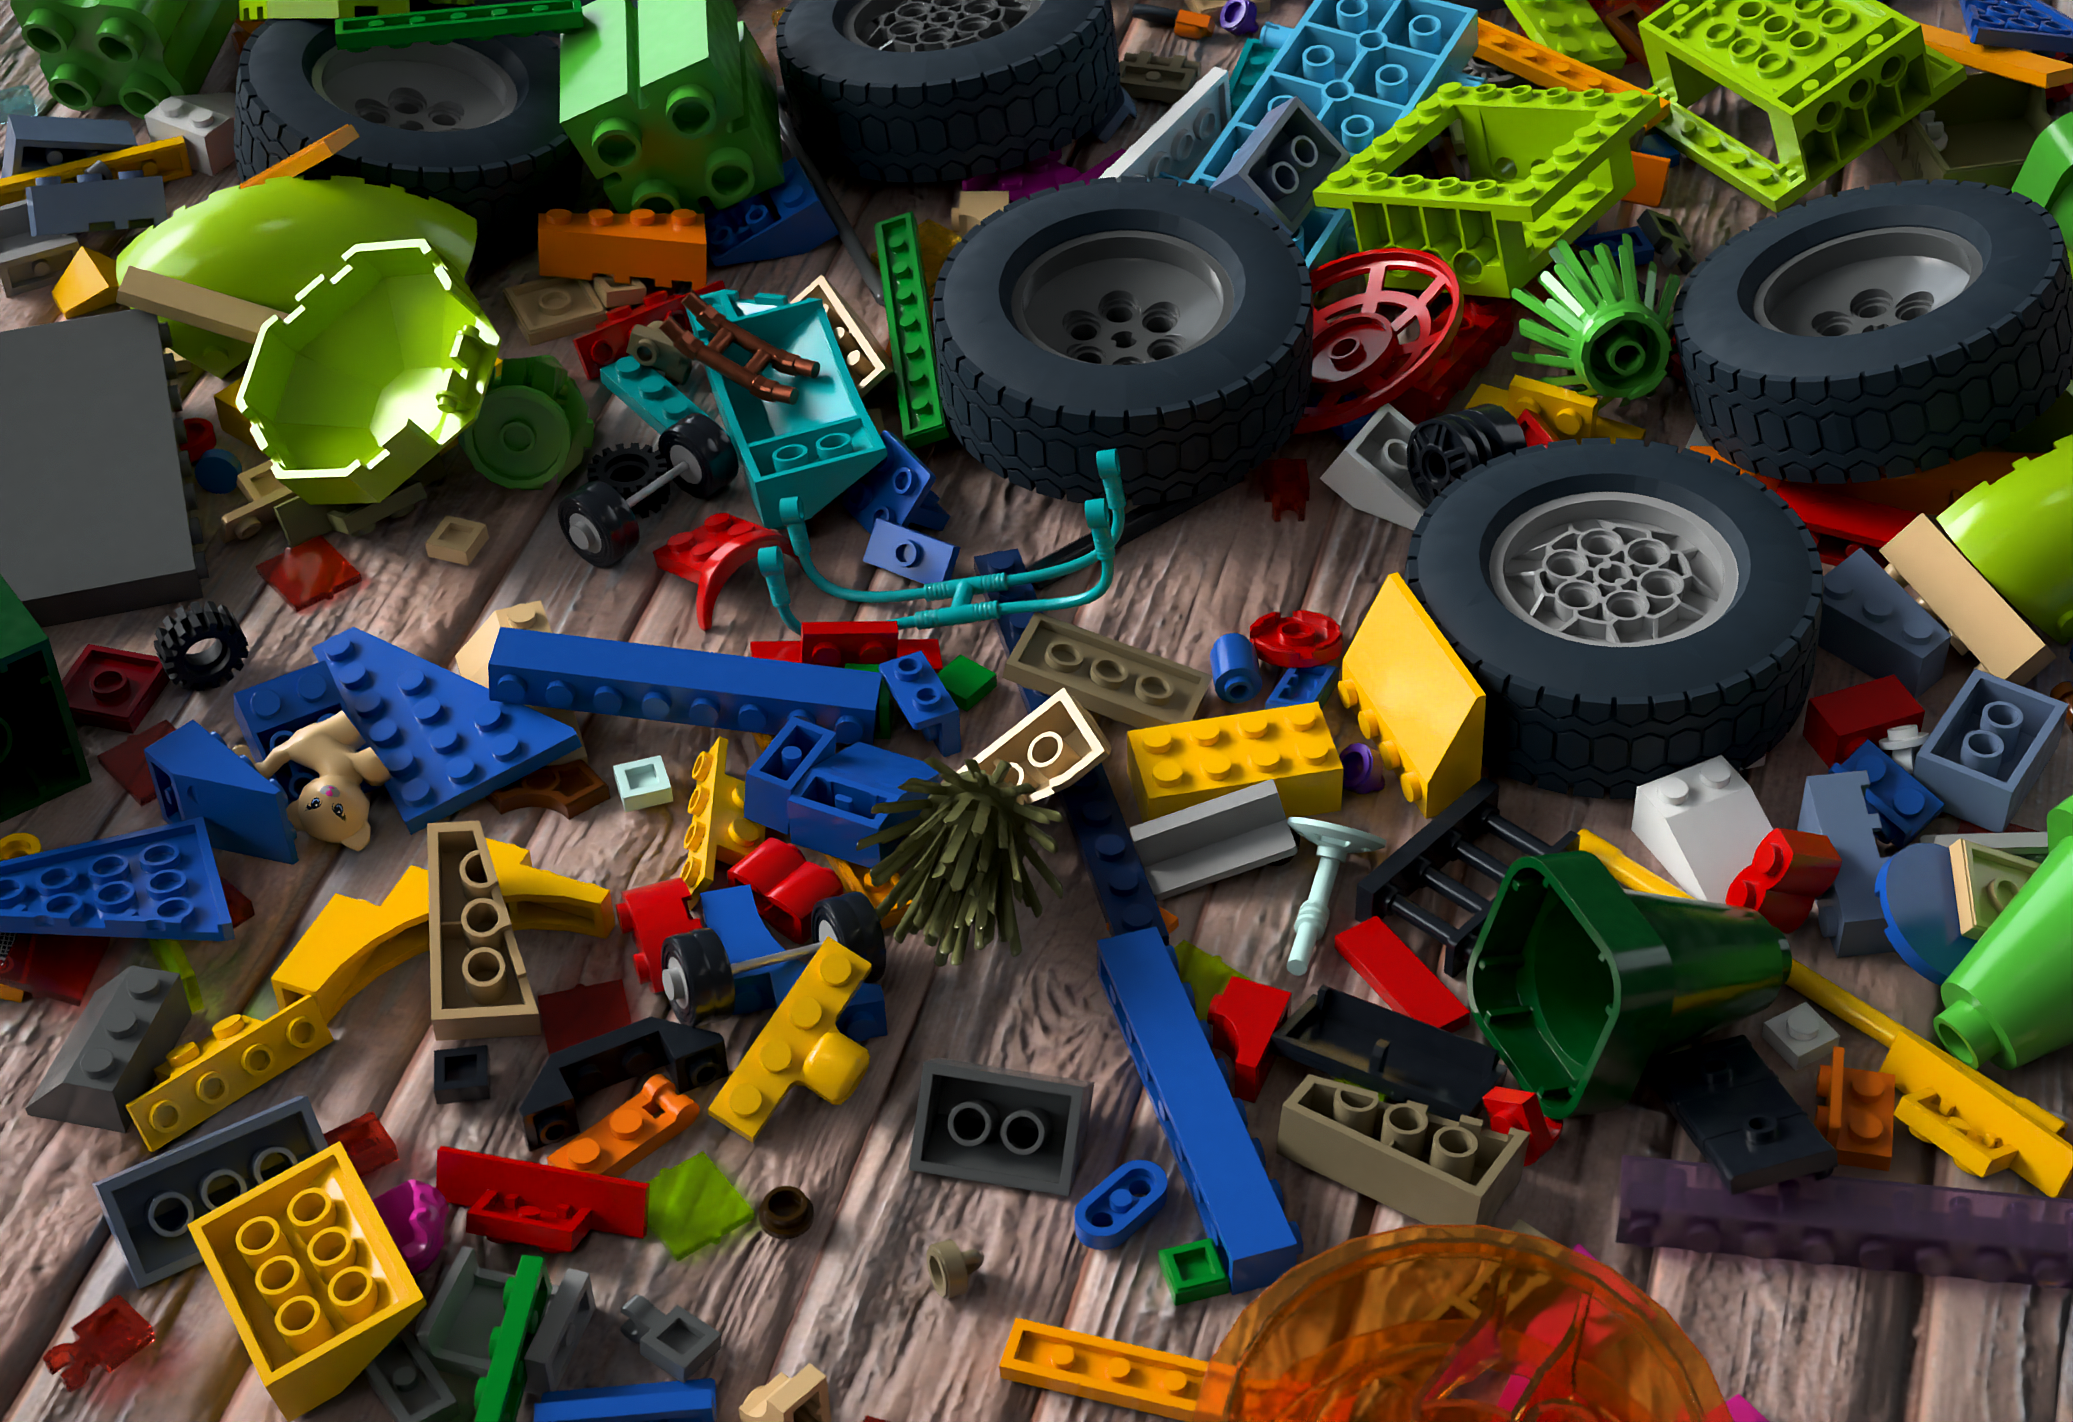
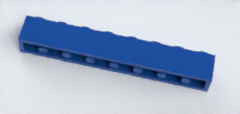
M500 627L488 663L490 701L777 735L790 718L794 716L836 732V743L855 744L859 741L872 746L879 717V697L882 683V673L506 627Z
M1157 926L1097 940V976L1208 1238H1213L1229 1279L1231 1294L1236 1295L1296 1279L1297 1255L1304 1252L1300 1229L1295 1221L1288 1222L1283 1212L1285 1209L1284 1197L1277 1179L1269 1180L1265 1172L1266 1159L1262 1144L1257 1137L1251 1139L1247 1131L1248 1119L1244 1104L1240 1097L1233 1098L1229 1091L1230 1078L1227 1066L1223 1058L1215 1059L1213 1055V1041L1210 1028L1205 1019L1199 1021L1197 1019L1194 993L1189 982L1181 983L1178 976L1179 963L1174 947L1172 945L1165 946Z

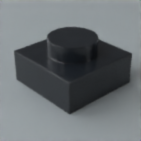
M488 1045L434 1050V1095L437 1105L491 1099Z

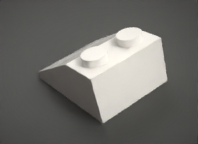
M223 92L171 96L163 100L157 107L144 115L151 143L182 135L191 169L210 176L216 175L235 160L234 120L236 94Z
M1389 403L1383 405L1375 412L1319 478L1354 508L1413 531L1421 516H1423L1424 511L1429 506L1421 499L1414 488L1407 468V445L1410 435L1416 426Z
M1722 755L1638 786L1636 790L1631 830L1687 894L1697 900L1726 904L1725 899L1729 886L1744 868L1752 865L1757 847L1766 835L1773 830L1750 785Z

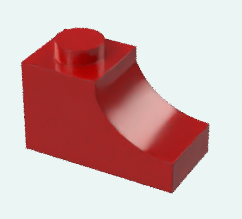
M1231 976L1223 994L1216 993L1212 998L1208 1010L1207 1023L1213 1025V1048L1223 1050L1235 1064V1098L1240 1097L1242 1100L1255 1103L1277 1055L1268 1052L1271 1036L1291 1016L1292 992Z

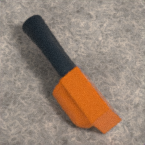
M1135 3L1132 11V16L1135 18L1175 27V35L1191 39H1201L1204 36L1212 37L1216 26L1209 15L1181 9L1178 12L1159 6Z

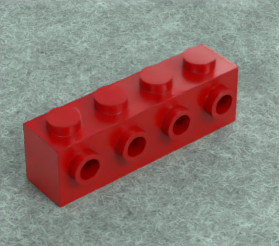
M1463 294V318L1448 350L1436 365L1416 384L1388 403L1405 418L1416 424L1432 419L1437 413H1442L1446 409L1449 400L1459 390L1463 391L1467 387L1470 378L1480 368H1485L1491 356L1501 346H1506L1510 341L1514 330V324L1510 322L1512 303L1495 297ZM1453 302L1433 321L1432 334L1444 329L1449 319ZM1410 356L1395 360L1381 374V377L1385 380L1391 378L1406 363Z

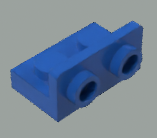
M922 650L880 663L879 673H882L883 681L914 730L921 729L926 741L933 740L943 757L961 752L959 709Z
M1869 739L1842 765L1836 762L1828 770V774L1867 770L1870 786L1866 788L1864 797L1868 814L1878 813L1882 825L1881 831L1873 832L1874 837L1885 844L1891 842L1899 850L1914 840L1943 811L1945 805Z

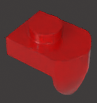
M1496 1086L1482 1097L1492 1131L1508 1135L1511 1127L1530 1132L1524 1167L1535 1163L1557 1143L1563 1130V1119L1557 1120L1544 1117L1536 1093Z

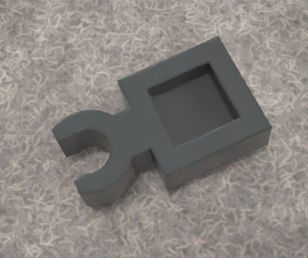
M1646 208L1636 220L1643 233L1654 247L1655 252L1663 254L1662 261L1667 268L1672 270L1677 264L1682 273L1687 275L1697 264V260L1688 250L1691 244L1677 220Z

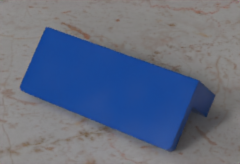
M712 1378L687 1380L685 1383L681 1381L544 1392L541 1396V1403H534V1422H717L716 1383Z

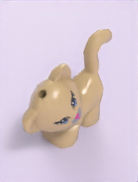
M342 710L322 722L313 723L297 730L289 740L273 748L263 762L256 763L248 746L242 744L234 746L232 751L238 756L243 754L248 757L256 770L268 780L290 760L319 774L320 778L313 779L304 786L299 799L291 802L286 808L288 819L296 831H306L309 835L321 841L342 843L347 848L357 852L369 844L371 839V827L368 823L370 802L361 790L360 784L364 780L371 786H382L392 776L371 747L357 753L356 750L366 742Z

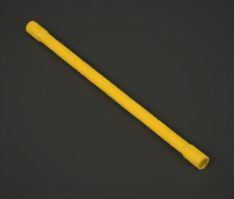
M1581 829L1577 833L1580 835L1579 851H1587L1596 856L1614 879L1630 889L1695 899L1628 858L1619 848L1588 829ZM1792 958L1791 973L1785 983L1787 986L1889 1049L1899 1030H1908L2061 1138L2064 1137L2068 1128V1123L2029 1099L2015 1095Z

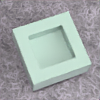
M661 755L613 766L615 781L625 812L673 802L672 788Z

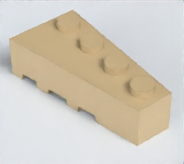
M1923 512L1879 550L1889 561L1884 570L1903 589L1910 584L1920 595L1915 601L1935 620L1940 617L1950 628L1947 631L1951 635L1950 644L1962 656L1970 650L1980 661L1973 669H1978L2024 686L2057 658Z

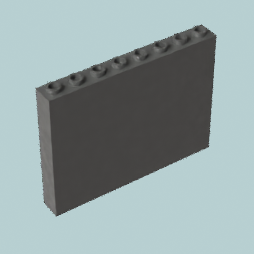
M131 309L0 332V574L41 628L204 598L201 579L209 578L204 551L196 552V545L204 543L199 518H191L190 513L192 510H198V503L193 483L186 484L185 477L193 476L188 450L181 451L180 444L188 443L183 417L176 418L175 412L183 411L178 385L171 386L170 380L178 379L173 353L166 354L165 348L173 347L168 321L159 322L158 315L139 309Z

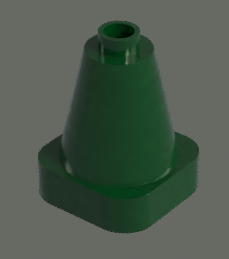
M1587 851L1526 856L1517 859L1510 865L1494 899L1469 959L1467 994L1472 1014L1479 1028L1493 1048L1500 1051L1501 1059L1522 1089L1527 1092L1536 1093L1543 1114L1558 1120L1615 1111L1622 1108L1632 1096L1647 1062L1768 1008L1776 999L1780 987L1786 983L1790 976L1792 954L1784 934L1778 928L1771 926L1767 919L1754 909L1622 889L1603 863Z

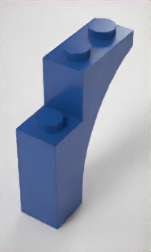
M751 884L700 893L704 927L711 928L719 936L730 964L786 951L765 927L756 908ZM798 959L734 974L735 1009L733 1015L774 1008L776 1011L807 965ZM866 983L861 985L836 1021V1027L839 1032L853 1041H863L887 1035L885 1000L881 985Z

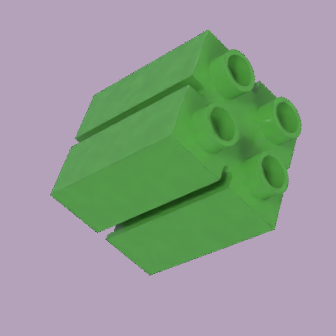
M596 0L582 7L584 27L576 28L570 33L560 34V124L595 178L598 180L604 177V192L619 214H630L631 211L636 209H649L654 211L655 214H672L674 210L690 209L695 211L696 214H704V217H706L705 196H708L717 211H720L784 183L776 75L743 20L738 22L737 9L732 0H638V8H635L630 0Z

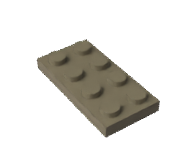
M1034 612L1005 664L1002 678L1015 682L1024 688L1034 689L1053 696L1064 687L1085 709L1107 716L1114 721L1143 729L1194 721L1209 691L1213 676L1048 615Z

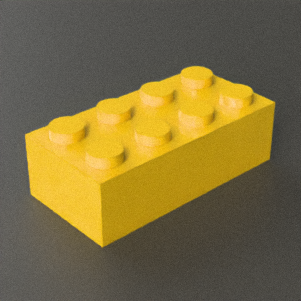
M1319 702L1127 731V774L1143 823L1270 779L1274 780L1287 819L1288 817H1304L1341 811L1343 766Z

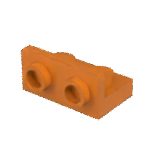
M1833 1046L1830 1065L1820 1064L1818 1069L1816 1096L1825 1098V1106L1817 1105L1814 1125L1827 1142H1830L1836 1149L1838 1164L1889 1171L1893 1145L1895 1074L1844 1067L1845 1048Z

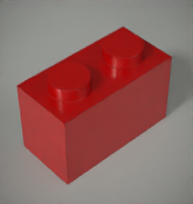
M1893 674L1810 698L1808 700L1802 735L1830 769L1836 762L1842 765L1867 739L1880 749L1879 740L1888 737L1887 729L1917 725L1918 732H1921L1925 710ZM1882 750L1887 755L1892 754V750Z

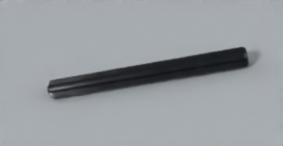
M1244 475L1228 484L1222 480L1221 487L1199 495L1192 489V497L1166 502L1164 497L1160 496V503L1141 505L1124 514V528L1119 541L1114 547L1115 550L1239 484L1244 480ZM1113 521L1110 522V529L1112 528ZM1092 532L1030 564L1026 568L1027 572L1067 563L1090 553L1095 549ZM1069 574L1035 582L1032 585L1035 589L1042 590Z

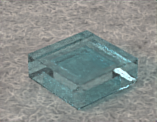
M25 84L0 90V124L8 122V114L38 115L29 85Z

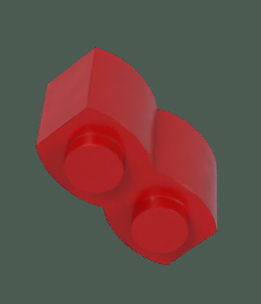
M1778 827L1767 834L1757 847L1752 865L1744 868L1731 883L1725 902L1728 905L1754 909L1763 915L1771 926L1778 928L1784 934H1790L1797 930L1806 920L1812 909L1815 897L1822 895L1833 884L1840 871L1842 859L1828 836Z
M771 837L727 871L729 888L751 884L753 898L761 919H766L776 931L798 944H804L812 937L811 915L815 903L824 898L844 894L842 881L833 870L807 862L803 853L795 845L786 844L781 840Z

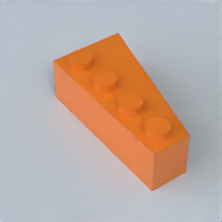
M552 209L547 211L546 214H538L540 276L593 280L594 277L598 276V273L614 278V283L630 284L632 278L644 277L655 280V286L672 288L674 280L692 282V290L707 286V244L704 214H696L695 211L690 209L674 210L672 214H655L654 211L649 209H636L631 211L630 214H613L612 211L607 209H594L589 211L588 214H571L566 209Z

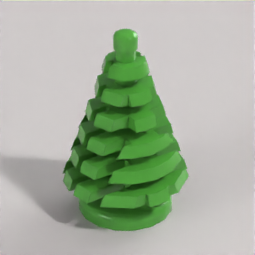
M540 355L524 358L503 359L502 372L499 377L496 378V367L493 368L478 419L459 435L458 443L477 473L478 471L481 472L491 482L509 489L543 490L544 483L552 480L557 473L558 485L582 462L585 447L591 448L594 423L591 418H588L589 407L575 379L573 380L568 376V371L554 356Z

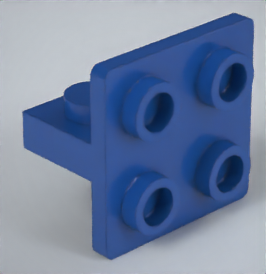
M884 430L880 437L887 449L888 456L849 487L842 499V505L870 534L872 533L876 518L886 519L907 528L910 523L942 531L951 516L938 504L940 498L930 490L936 481V475L896 435Z

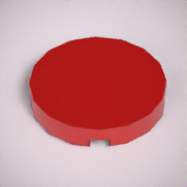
M1298 610L1293 611V617L1281 618V612H1271L1259 617L1250 626L1249 641L1255 646L1258 659L1264 662L1287 668H1308L1324 665L1335 660L1342 652L1343 631L1340 633V625L1334 619L1321 613Z

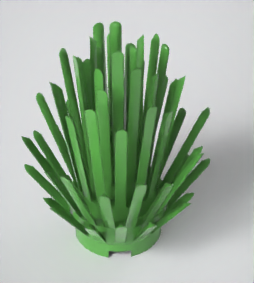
M1626 233L1622 234L1623 245L1618 247L1622 278L1607 245L1599 243L1600 245L1594 246L1598 261L1592 257L1589 251H1579L1593 277L1590 280L1567 241L1561 239L1557 241V247L1549 250V255L1556 263L1554 271L1560 277L1559 282L1544 269L1538 274V282L1552 298L1547 299L1544 304L1523 287L1520 290L1514 288L1511 292L1512 298L1547 320L1550 325L1562 333L1554 332L1533 319L1529 318L1528 321L1522 318L1519 321V333L1554 351L1558 356L1512 352V357L1516 361L1573 370L1576 375L1545 376L1537 381L1555 386L1585 384L1570 388L1569 390L1579 392L1578 394L1590 397L1593 395L1595 397H1602L1599 399L1598 411L1616 397L1623 398L1619 407L1629 405L1632 399L1646 395L1647 399L1656 393L1655 388L1674 368V366L1666 367L1668 359L1678 352L1676 343L1671 346V341L1675 334L1673 313L1669 315L1668 319L1667 316L1680 285V279L1678 275L1675 274L1673 277V274L1670 273L1656 314L1654 303L1657 266L1653 261H1650L1645 299L1642 302L1638 291L1632 238Z

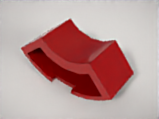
M682 877L622 891L623 902L615 904L622 934L631 932L633 942L639 952L632 955L639 984L648 983L650 992L653 993L665 991L661 967V949L664 939L674 934L703 928L700 918L693 919L690 914L687 901L692 900V897Z

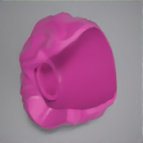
M411 1179L386 1191L372 1201L409 1271L415 1277L427 1270L439 1256L444 1245V1226L449 1207L445 1197L436 1187L416 1179Z

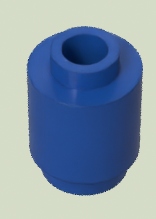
M1230 633L1218 638L1210 652L1211 670L1217 696L1229 703H1243L1253 699L1262 688V678L1255 646L1247 637L1238 633Z

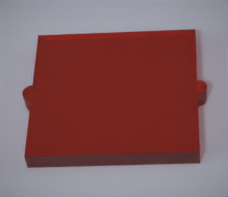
M322 535L294 548H285L284 553L256 565L257 573L296 613L324 599L331 600L334 598V594L362 581L361 574Z
M164 720L137 735H129L126 741L97 756L99 764L141 807L157 799L143 749L176 730L168 720Z
M18 933L0 969V984L33 993V997L36 999L44 996L80 1007L110 944V937Z
M622 979L588 986L579 983L575 985L574 989L537 996L549 1056L554 1052L632 1024Z

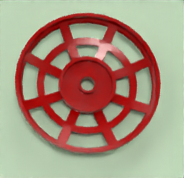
M1384 248L1351 254L1330 261L1310 271L1309 276L1313 294L1337 282L1358 275L1370 274L1366 293L1342 299L1319 311L1313 306V367L1310 391L1312 390L1323 397L1316 407H1305L1302 417L1307 418L1299 420L1292 434L1325 430L1371 413L1400 396L1436 365L1455 338L1464 314V295L1460 283L1446 262L1433 254L1417 249ZM1389 270L1414 271L1435 279L1419 298L1399 291H1383L1386 274ZM1446 288L1451 295L1453 306L1444 329L1432 334L1433 322L1427 308ZM1380 305H1393L1407 309L1392 323L1386 317L1377 314ZM1362 307L1361 313L1344 316L1329 324L1327 322L1338 315ZM1418 319L1420 324L1419 339L1399 345L1397 335L1414 320ZM1410 356L1406 363L1391 378L1385 380L1380 376L1394 360ZM1363 386L1370 391L1353 400L1336 405L1341 396L1347 395Z

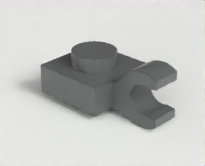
M635 1294L621 1307V1313L629 1317L620 1327L621 1333L629 1340L640 1343V1355L682 1383H685L721 1349L722 1334L679 1305L675 1306L666 1315L654 1307L645 1297Z

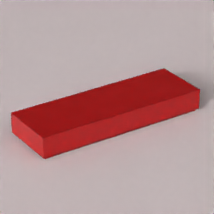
M1377 915L1335 935L1334 948L1393 1011L1451 1033L1469 1025L1470 1011Z

